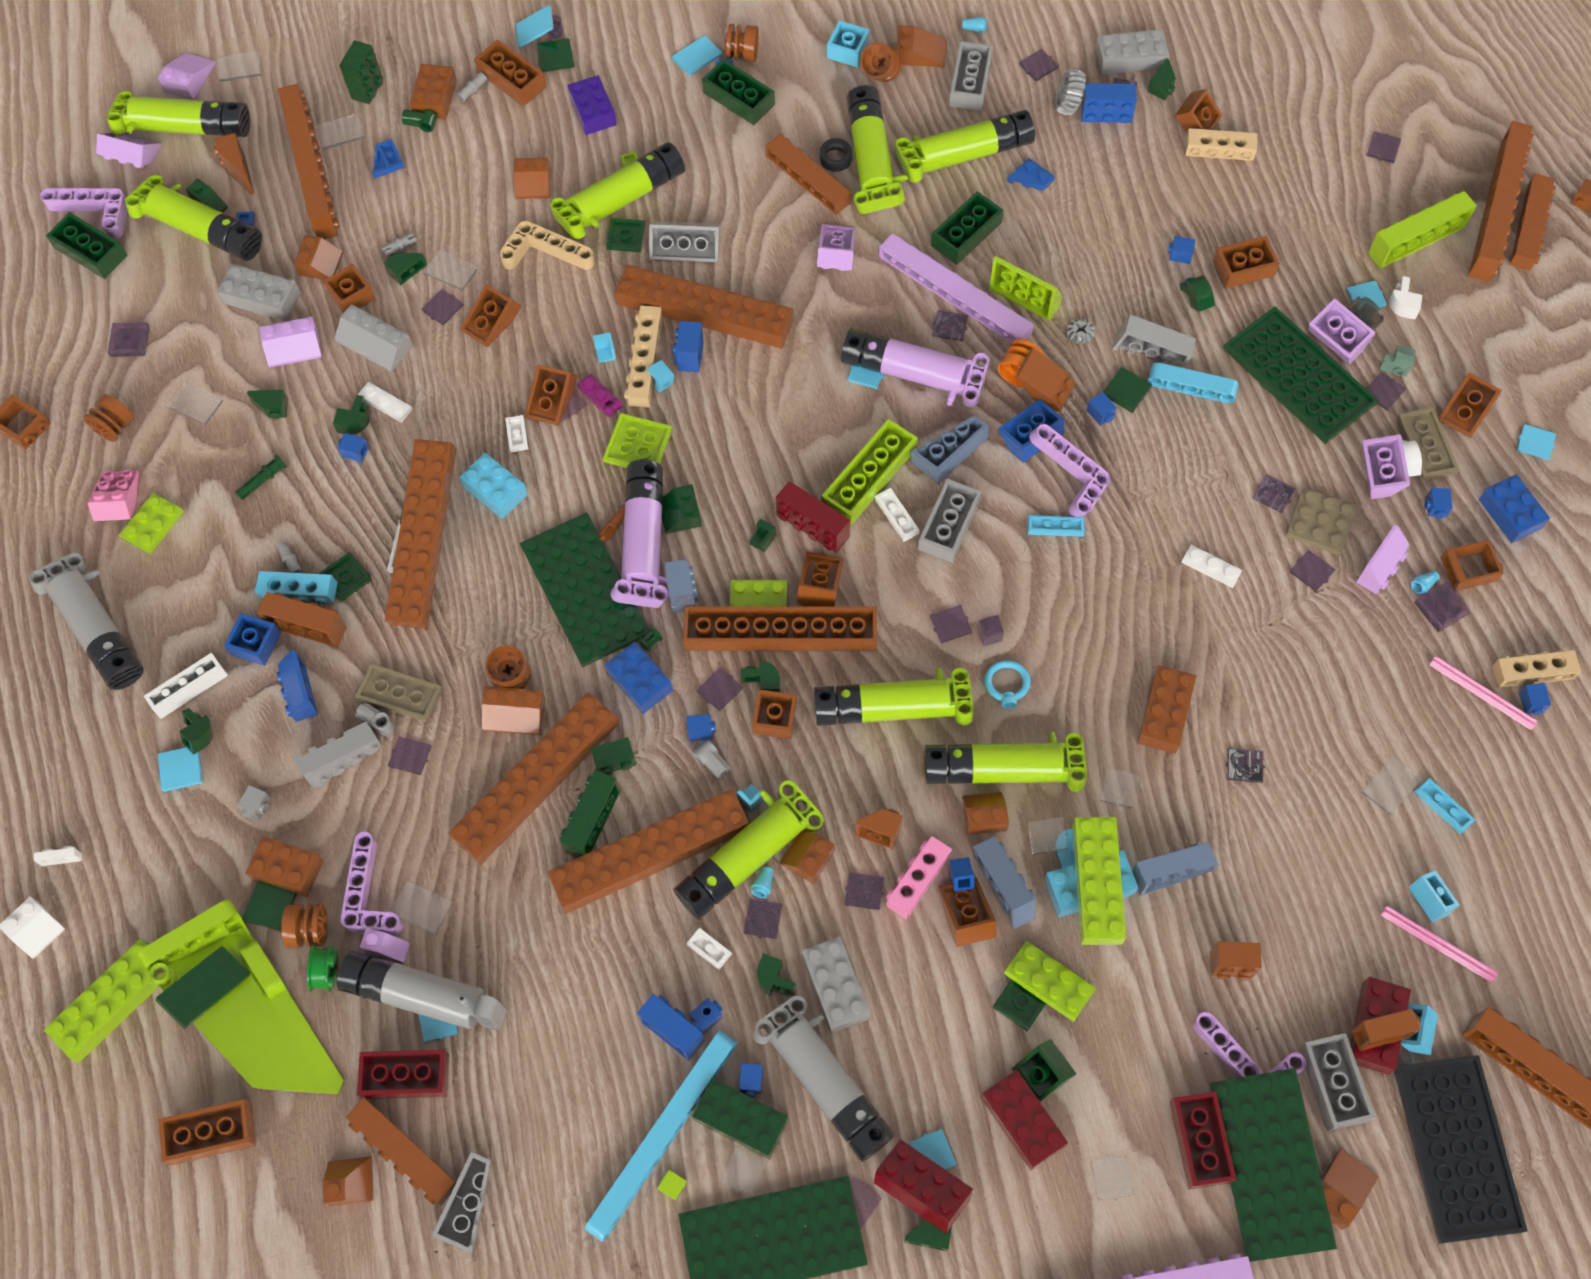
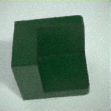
M759 519L756 524L757 531L749 543L765 553L776 537V527Z

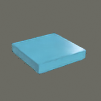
M186 747L158 754L161 790L163 792L203 783L200 752L193 755Z

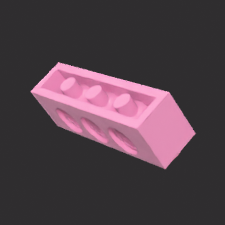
M933 836L928 841L924 840L919 848L921 851L917 857L913 856L910 860L908 871L906 873L902 872L897 880L899 884L895 890L891 888L886 895V906L906 920L951 856L952 849ZM931 857L934 862L927 864L923 859ZM915 873H919L923 876V878L921 880H915L912 877V875ZM908 889L912 894L906 897L901 894V891Z

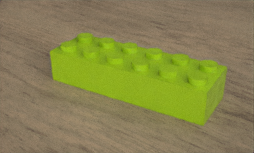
M1465 191L1459 194L1455 193L1444 201H1438L1434 206L1426 207L1415 215L1411 214L1400 222L1396 221L1386 229H1380L1376 233L1368 254L1381 269L1465 228L1477 205Z
M888 419L823 493L821 502L848 518L850 526H852L875 499V496L882 491L911 457V451L917 448L918 438Z
M1116 817L1075 818L1072 824L1081 945H1121L1126 940Z
M142 938L44 1029L45 1033L70 1059L80 1063L158 988L137 956L142 948L149 945ZM166 972L159 973L157 979L164 977Z

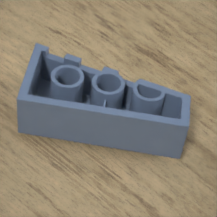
M975 415L956 425L955 429L950 432H944L931 442L930 440L924 443L923 447L912 450V464L939 484L989 438L988 425Z
M688 559L665 562L673 613L684 611L685 606H695V602H698L693 566H689Z
M994 836L973 846L974 857L986 879H991L989 883L995 896L1000 895L999 899L1004 913H1009L1011 916L1010 924L1013 930L1034 920L1035 894L1031 889H1027L1025 878L1021 873H1017L1016 865L1011 857H1007L1003 843L998 842Z
M1198 842L1186 849H1178L1172 853L1137 862L1132 872L1138 885V893L1140 896L1214 871L1219 864L1209 842L1204 844Z

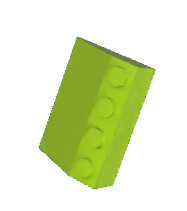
M997 256L993 258L989 290L1050 321L1061 306L1062 295L1058 288Z

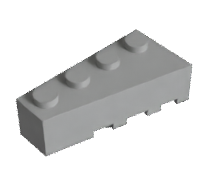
M1130 314L1117 330L1112 349L1119 351V348L1127 349V353L1135 354V351L1146 354L1145 357L1150 358L1160 356L1164 361L1185 365L1193 356L1196 338Z
M364 722L343 732L342 737H332L326 740L324 746L320 748L313 746L307 749V754L301 757L297 754L292 758L302 775L314 789L324 785L333 776L342 774L344 769L349 766L358 764L365 756L374 754L382 745L367 722Z
M473 1152L470 1153L431 1236L470 1254H474L492 1166L491 1160Z

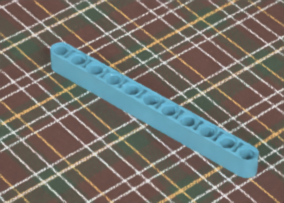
M718 1031L589 1219L585 1226L587 1232L601 1242H604L701 1100L712 1078L715 1079L738 1043L722 1031Z

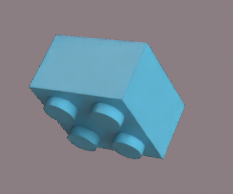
M839 20L827 43V58L858 67L861 54L869 45L870 29Z

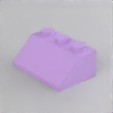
M112 132L97 134L96 154L102 155L107 160L117 159L119 163H132L134 167L144 168V165L152 163L161 147V143L126 133L115 135Z
M1335 298L1309 323V332L1348 365L1362 353L1376 333Z
M313 316L260 327L261 342L269 368L322 357L319 331Z
M1401 434L1362 440V453L1371 499L1390 497L1410 486Z
M1394 524L1356 582L1375 594L1378 593L1380 588L1382 590L1386 588L1390 582L1387 579L1388 576H1394L1399 568L1396 564L1399 561L1403 562L1408 555L1406 549L1409 543L1397 525Z

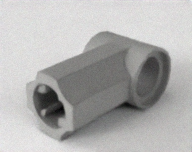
M366 702L357 708L356 718L362 722H367L380 735L388 736L393 733L394 723L386 713L378 711Z
M706 740L692 752L696 760L701 765H705L717 780L724 778L731 770V767L718 754V750L709 740Z

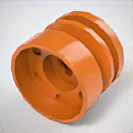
M1024 339L1014 340L998 365V372L1002 378L1012 385L1024 387L1016 378V375L1031 348L1044 355L1037 345Z

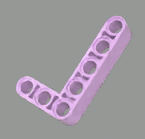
M47 188L40 193V198L50 211H104L102 226L107 235L113 239H118L123 235L128 210L125 204L126 197L122 190L117 188Z
M1046 424L1039 425L1030 433V441L1083 483L1082 488L1069 506V513L1072 517H1083L1096 504L1107 487L1110 476L1107 471Z
M360 832L354 840L340 918L341 923L352 933L364 934L366 928L385 932L392 936L398 935L404 927L398 915L392 912L366 911L377 842L369 832ZM370 840L367 846H362L364 841ZM367 859L364 865L358 866L361 860ZM363 878V882L360 885H355L358 879ZM355 898H360L356 905H352V901ZM351 918H356L354 924L348 925ZM376 919V923L373 926H368L370 920ZM391 921H397L394 927L388 928Z
M1202 1012L1193 1021V1029L1235 1078L1246 1077L1244 1069L1250 1070L1253 1075L1264 1073L1211 1013ZM1199 1020H1206L1209 1028L1202 1027ZM1214 1036H1220L1223 1039V1045L1217 1044ZM1229 1052H1233L1238 1056L1237 1062L1229 1058ZM1291 1053L1270 1072L1292 1069L1290 1059H1293L1298 1063V1069H1296L1298 1075L1306 1067V1059L1300 1053Z

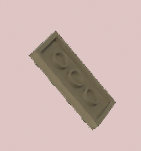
M1434 407L1401 413L1397 416L1406 441H1416L1419 446L1422 459L1420 475L1422 480L1458 473L1460 469Z
M371 663L355 698L359 701L428 723L443 688L440 685Z

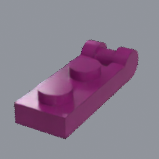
M589 374L577 383V387L607 417L612 416L616 409L619 410L623 407L621 401L615 398L592 374Z

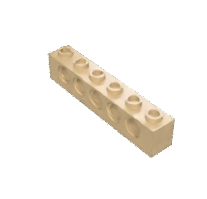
M640 306L639 313H636V323L638 324L637 327H634L633 336L635 342H632L631 345L633 358H629V368H631V371L627 373L628 388H625L624 398L627 399L628 406L650 408L654 378L648 372V368L657 361L663 319L661 307Z

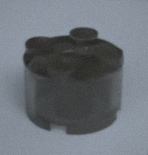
M1358 296L1346 307L1373 331L1384 320L1383 314L1380 316L1378 313L1380 310L1378 305L1367 297L1361 299Z

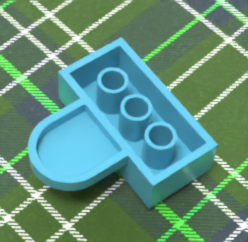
M1072 829L1064 831L1056 842L1055 852L1061 869L1048 872L1044 879L1058 917L1078 912ZM1122 850L1119 851L1122 892L1123 898L1135 895L1138 885L1126 854Z

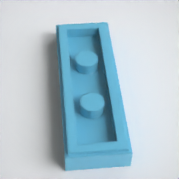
M1028 515V535L1084 537V517Z
M1430 777L1414 792L1460 835L1476 820Z

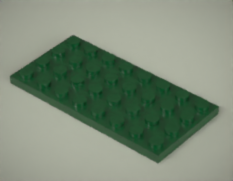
M1276 306L1223 346V349L1324 444H1327L1376 406L1379 401Z
M584 513L520 543L582 667L617 652L634 642H638V638H642L649 632V628L637 605L618 603L611 598V590L616 582L621 580V575L603 541L599 539L600 535L588 513Z
M1296 1068L1209 1083L1211 1092L1217 1093L1236 1175V1181L1231 1183L1245 1254L1248 1256L1249 1262L1338 1249Z
M849 1176L678 1214L690 1279H811L868 1266Z

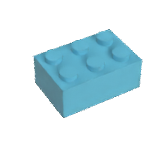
M486 453L459 477L463 488L501 519L528 495L525 484Z

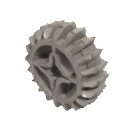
M1069 68L1063 74L1058 85L1055 101L1057 112L1063 115H1072L1078 110L1086 83V76L1083 71Z

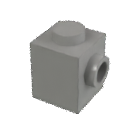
M249 785L237 807L242 811L241 814L249 819L253 817L260 819L267 812L271 797L266 792Z

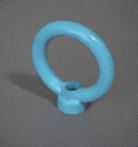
M1010 660L994 663L989 667L984 677V685L987 692L994 699L1001 701V706L1005 709L1015 708L1017 700L1027 694L1031 684L1030 675L1026 668ZM1003 668L1014 669L1022 676L1023 685L1016 693L1005 692L1002 694L995 690L992 685L994 673Z

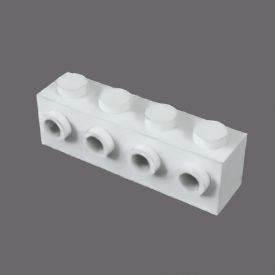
M210 653L144 695V698L152 710L162 719L228 675L216 657Z

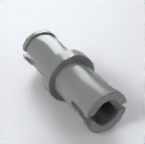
M480 72L473 80H469L466 86L457 93L458 98L464 102L471 94L478 91V88L488 80L487 77Z
M411 232L400 239L396 238L393 242L382 246L381 250L385 252V257L397 251L401 252L404 248L417 243L416 237H413L414 234Z
M286 542L278 544L276 550L282 558L283 565L287 566L290 573H302L303 570L297 562V557L291 552Z

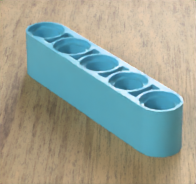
M1163 363L1152 364L1148 382L1154 387L1224 403L1235 402L1239 383L1233 379Z

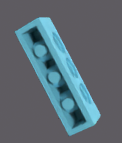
M259 571L255 593L261 600H263L266 592L272 594L277 592L286 598H298L304 603L315 602L324 605L326 603H334L338 582L332 575Z

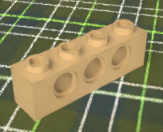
M1188 129L1185 156L1254 161L1257 152V133Z
M1561 649L1554 653L1543 651L1536 655L1521 654L1511 658L1510 656H1502L1492 666L1498 688L1575 679L1582 672L1575 650L1567 651L1566 649Z

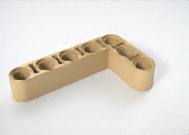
M529 221L520 222L500 250L502 265L508 270L514 269L519 264L530 246L585 270L591 269L595 264L593 251L590 247Z

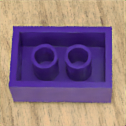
M599 75L567 85L571 103L585 135L617 125L615 111Z

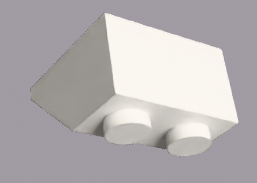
M32 897L23 902L0 924V929L33 959L65 930Z

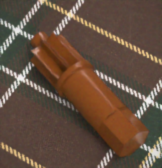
M625 504L621 505L600 531L599 539L603 542L605 540L609 541L623 522Z

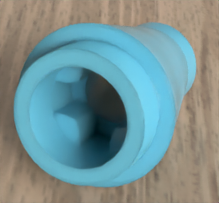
M981 16L963 19L962 28L978 33L986 32L987 18Z
M1432 570L1429 573L1415 577L1411 582V587L1415 593L1425 594L1440 579L1438 572Z
M762 868V871L751 886L754 896L767 898V895L771 893L774 873L772 868Z

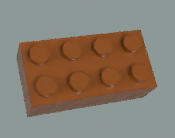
M498 39L474 58L477 73L482 72L488 81L522 106L529 103L547 87L545 75L541 70Z
M266 592L257 611L262 620L275 623L281 632L337 648L346 630L345 624L335 609L330 607L326 609L321 608L312 602L307 604L295 597L291 599L286 598L277 592H274V594Z
M1160 665L1157 666L1137 741L1138 744L1176 754L1181 743L1197 675Z
M245 1099L158 1119L162 1162L170 1166L256 1146L252 1103Z

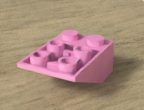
M138 470L105 471L101 473L88 501L93 521L131 519L136 506Z

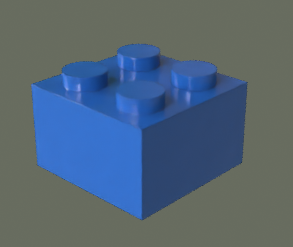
M680 321L679 328H676L675 332L677 343L673 344L674 363L677 364L678 371L699 373L704 345L702 323Z
M240 613L224 647L232 656L265 666L281 632L275 623Z

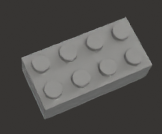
M1163 29L1097 36L1095 52L1101 75L1158 70L1164 61L1169 58Z
M960 41L950 91V107L982 111L992 61L993 45Z
M231 264L217 290L223 304L284 321L288 320L301 294L294 280Z
M947 479L921 534L918 550L953 563L980 504L982 491Z
M841 937L802 950V959L830 1033L832 1034L869 1020V1009Z
M1346 1033L1305 1042L1299 1047L1301 1054L1306 1059V1070L1327 1132L1367 1123L1375 1119Z

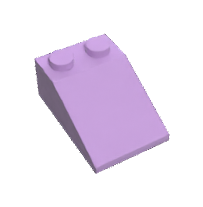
M184 53L164 66L158 76V80L164 92L193 100L216 63L210 59Z
M822 224L817 267L823 269L834 268L841 271L852 270L856 227Z

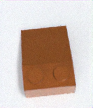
M898 25L896 50H898L902 57L903 65L945 67L946 39L916 26Z
M235 133L215 138L216 146H214L216 155L220 156L221 166L226 167L227 172L251 195L254 194L245 154Z
M486 284L460 330L488 347L514 321L522 305L498 289Z
M1034 348L1030 349L1016 375V378L1035 401L1042 400L1054 411L1062 410L1075 385L1073 379L1064 369Z
M537 364L525 417L559 426L573 395L578 375Z
M1468 373L1438 419L1471 438L1500 397L1502 390Z
M807 552L796 603L814 607H834L844 558Z
M977 877L974 878L975 889L954 892L952 883L938 886L947 922L956 947L996 938V920Z
M1342 1148L1321 1176L1331 1222L1341 1230L1349 1227L1378 1179L1376 1174Z

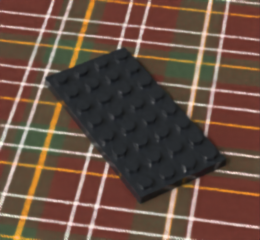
M1479 1055L1397 1066L1394 1073L1438 1244L1528 1232Z

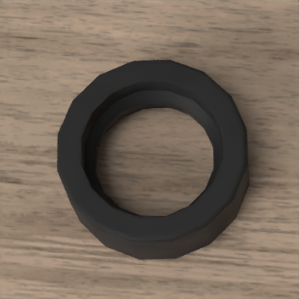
M832 138L824 142L820 148V162L822 166L832 172H840L848 168L852 162V148L850 144L840 138ZM832 150H840L846 156L840 160H832L826 154Z

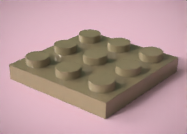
M1303 487L1286 537L1341 555L1358 506Z

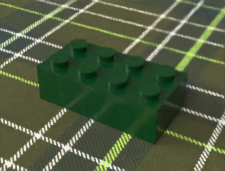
M722 59L702 78L704 94L752 125H755L775 105V91L725 59Z
M977 191L932 232L931 246L958 265L1002 223L1004 210Z
M71 212L46 235L54 249L103 279L128 256L120 242Z
M594 770L593 774L588 776L584 793L581 792L577 799L578 805L575 811H571L568 818L569 824L567 828L562 830L559 838L565 853L576 858L593 851L621 792L615 777Z
M714 1078L710 1080L692 1116L695 1122L769 1160L789 1121L787 1115Z

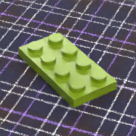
M1028 941L1025 942L1004 972L1006 976L1072 1022L1076 1020L1096 990L1095 987Z

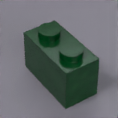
M629 737L591 748L596 770L604 774L611 775L617 770H629L636 765Z

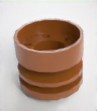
M729 24L725 37L727 59H732L734 54L735 60H739L740 54L743 53L744 61H756L759 42L758 26L747 25L745 32H742V27L738 24L735 32V24Z
M883 42L869 44L861 54L860 63L864 73L880 82L893 81L902 70L903 61L898 50Z
M102 394L95 402L97 409L90 408L89 414L83 416L84 422L96 434L111 442H116L118 439L117 435L123 433L120 426L127 428L135 419L133 413L125 405L107 394Z
M509 645L499 646L487 656L485 670L495 687L524 689L528 685L531 678V668L522 652L516 647Z
M302 904L286 905L281 924L284 946L286 948H301L306 943V946L310 948L312 945L316 947H323L325 945L328 935V915L324 904H316L315 906L309 904L306 909Z

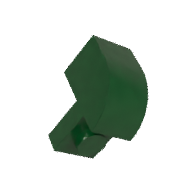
M1203 275L1196 278L1191 277L1186 279L1185 282L1179 283L1180 290L1189 294L1191 308L1200 312L1215 306L1211 285Z
M356 395L352 410L337 408L333 421L337 433L357 434L368 426L370 421L366 414L368 413L369 406L364 396Z
M760 661V668L754 666L741 668V683L760 682V690L780 692L779 672L771 663Z
M188 707L182 711L184 723L187 727L180 730L182 743L194 755L210 744L213 733L209 717L206 715L201 718L197 712L194 713Z
M763 954L757 968L758 983L761 989L769 996L772 995L774 989H777L776 992L783 996H788V994L794 995L796 983L779 977L783 966L782 960Z

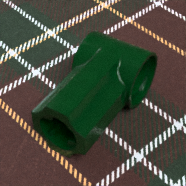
M426 109L423 112L403 110L402 123L404 125L419 127L424 132H432L438 118L437 113L430 109Z

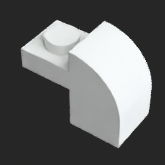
M1403 276L1400 283L1396 284L1389 298V306L1394 313L1401 317L1416 319L1421 309L1422 295L1408 292L1410 277Z
M1402 440L1409 476L1421 475L1422 459L1417 442Z

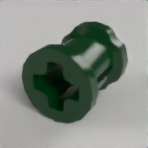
M651 627L649 632L642 638H638L637 641L644 650L649 652L655 643L663 640V637L655 628Z

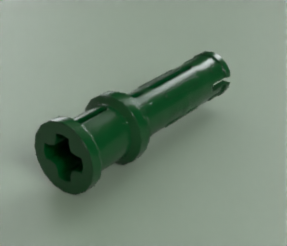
M274 455L273 460L266 465H262L261 470L237 489L235 493L243 501L269 478L273 479L277 472L282 468L285 469L287 466L277 455Z

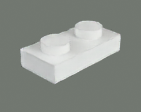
M524 416L505 418L510 452L529 450Z
M64 846L59 850L43 849L42 852L34 853V861L40 866L82 861V853L73 846Z
M701 928L687 942L689 948L718 970L721 969L732 955L728 949Z

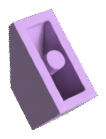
M366 928L359 948L365 954L404 963L410 943L388 933Z

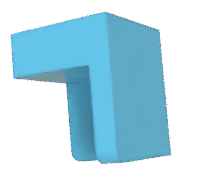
M611 332L594 335L593 338L599 363L616 360Z
M662 360L648 368V372L656 380L655 389L658 393L673 385L675 375Z
M751 784L743 792L741 790L737 791V799L752 813L764 802L763 797L760 795L763 790L758 791Z

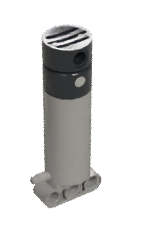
M78 553L69 554L33 571L29 575V581L34 592L37 594L47 593L106 685L112 690H119L135 683L142 676L144 668L87 583V581L100 574L99 571L94 570L85 574L86 567L82 556Z
M350 951L344 957L337 975V988L339 991L467 1029H472L476 1023H480L489 1029L500 1031L507 1014V1009L497 999L485 995L483 988L356 951Z
M794 996L756 1023L753 1038L759 1044H766L770 1041L846 1142H849L848 1145L861 1162H864L888 1144L895 1134L882 1117L879 1118L877 1110L813 1029L815 1025L824 1019L823 1014L819 1013L807 1021L803 1016L807 1008L806 1000L801 996ZM792 1006H799L801 1011H794ZM782 1017L785 1022L778 1023L775 1018ZM758 1029H766L768 1034L762 1035Z

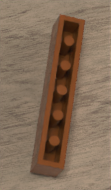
M779 134L765 145L766 157L835 215L851 204V192L849 189L843 187L835 177H831L823 167H819L812 158L807 157L800 148L795 147L788 138Z
M1534 173L1530 179L1509 265L1531 270L1534 264H1538L1541 256L1538 252L1544 243V240H1541V238L1545 235L1547 229L1544 225L1547 223L1550 215L1547 211L1553 202L1550 198L1553 196L1556 186H1553L1555 178Z
M363 1097L346 1116L350 1121L348 1126L356 1133L361 1131L365 1135L363 1140L369 1146L373 1147L376 1145L380 1149L378 1154L385 1161L391 1159L395 1163L393 1168L400 1175L403 1176L406 1173L411 1178L408 1182L416 1190L421 1187L426 1192L424 1197L431 1204L437 1202L442 1205L451 1195L456 1181L370 1101Z

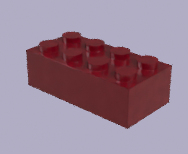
M789 481L776 496L777 516L782 521L791 523L796 530L806 533L811 540L820 542L825 549L837 553L849 539L850 520Z
M1368 977L1362 983L1353 1029L1363 1021L1407 1010L1411 989ZM1352 1033L1350 1046L1357 1066L1386 1075L1396 1071L1402 1040L1359 1051Z
M445 1049L360 1052L357 1096L361 1099L363 1097L366 1099L447 1097L449 1053Z
M1015 1070L982 1093L980 1098L1030 1171L1068 1144L1066 1138L1018 1070Z
M1209 1092L1173 1098L1169 1103L1188 1190L1231 1184L1236 1181L1217 1093Z
M901 1139L877 1168L874 1178L875 1185L946 1234L970 1202L973 1192L972 1187Z

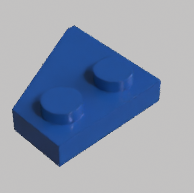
M392 139L376 144L374 170H372L374 179L405 168Z
M1028 158L1008 177L1007 182L1011 184L1013 181L1023 183L1024 187H1033L1044 191L1055 180V176Z

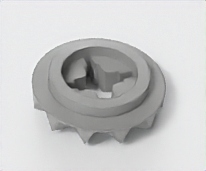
M1077 318L1075 321L1071 320L1070 324L1067 325L1066 333L1071 341L1085 344L1094 338L1095 327L1092 326V322H1087L1086 318L1084 320ZM1078 328H1079V329L1085 328V329H1084V333H1083L1082 331L1077 332V331H1078Z

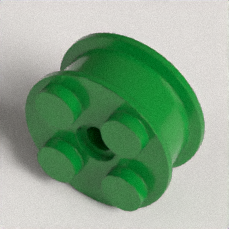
M315 945L311 946L307 965V986L309 992H312L314 989H326L327 992H331L334 983H337L338 971L334 969L335 963L338 962V950H334L333 946H329V949H316Z

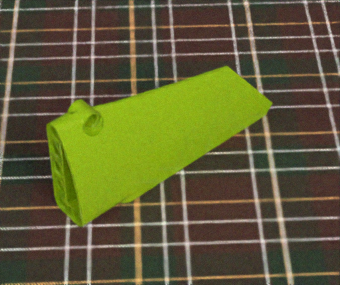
M224 900L138 952L137 956L154 984L165 991L219 947L223 946L251 973L250 977L194 1021L193 1024L252 1088L310 1093H340L344 1082L343 1078L288 993L262 948L248 931L231 900ZM166 972L164 977L157 979L159 973Z

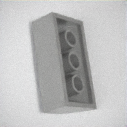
M652 221L649 224V259L718 262L721 224Z
M352 304L340 317L334 339L335 342L390 372L396 368L413 347L408 334Z

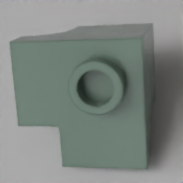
M1398 345L1393 354L1385 355L1379 370L1406 377L1414 363L1416 350Z

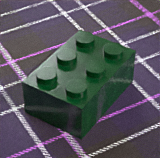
M354 40L339 66L351 99L370 104L372 99L375 98L378 88L383 84V76L373 46Z

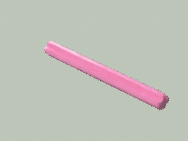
M1435 656L1430 662V666L1528 729H1533L1537 724L1535 718L1438 656Z
M1386 906L1383 909L1381 915L1489 982H1493L1496 979L1498 973L1494 969L1390 906Z

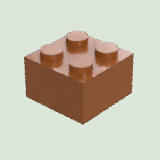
M353 264L323 280L327 293L342 313L351 304L361 308L375 300L370 285Z
M758 690L752 723L753 734L792 739L797 695Z
M1218 941L1210 951L1211 976H1217L1221 980L1230 979V977H1238L1239 980H1251L1262 968L1260 943Z

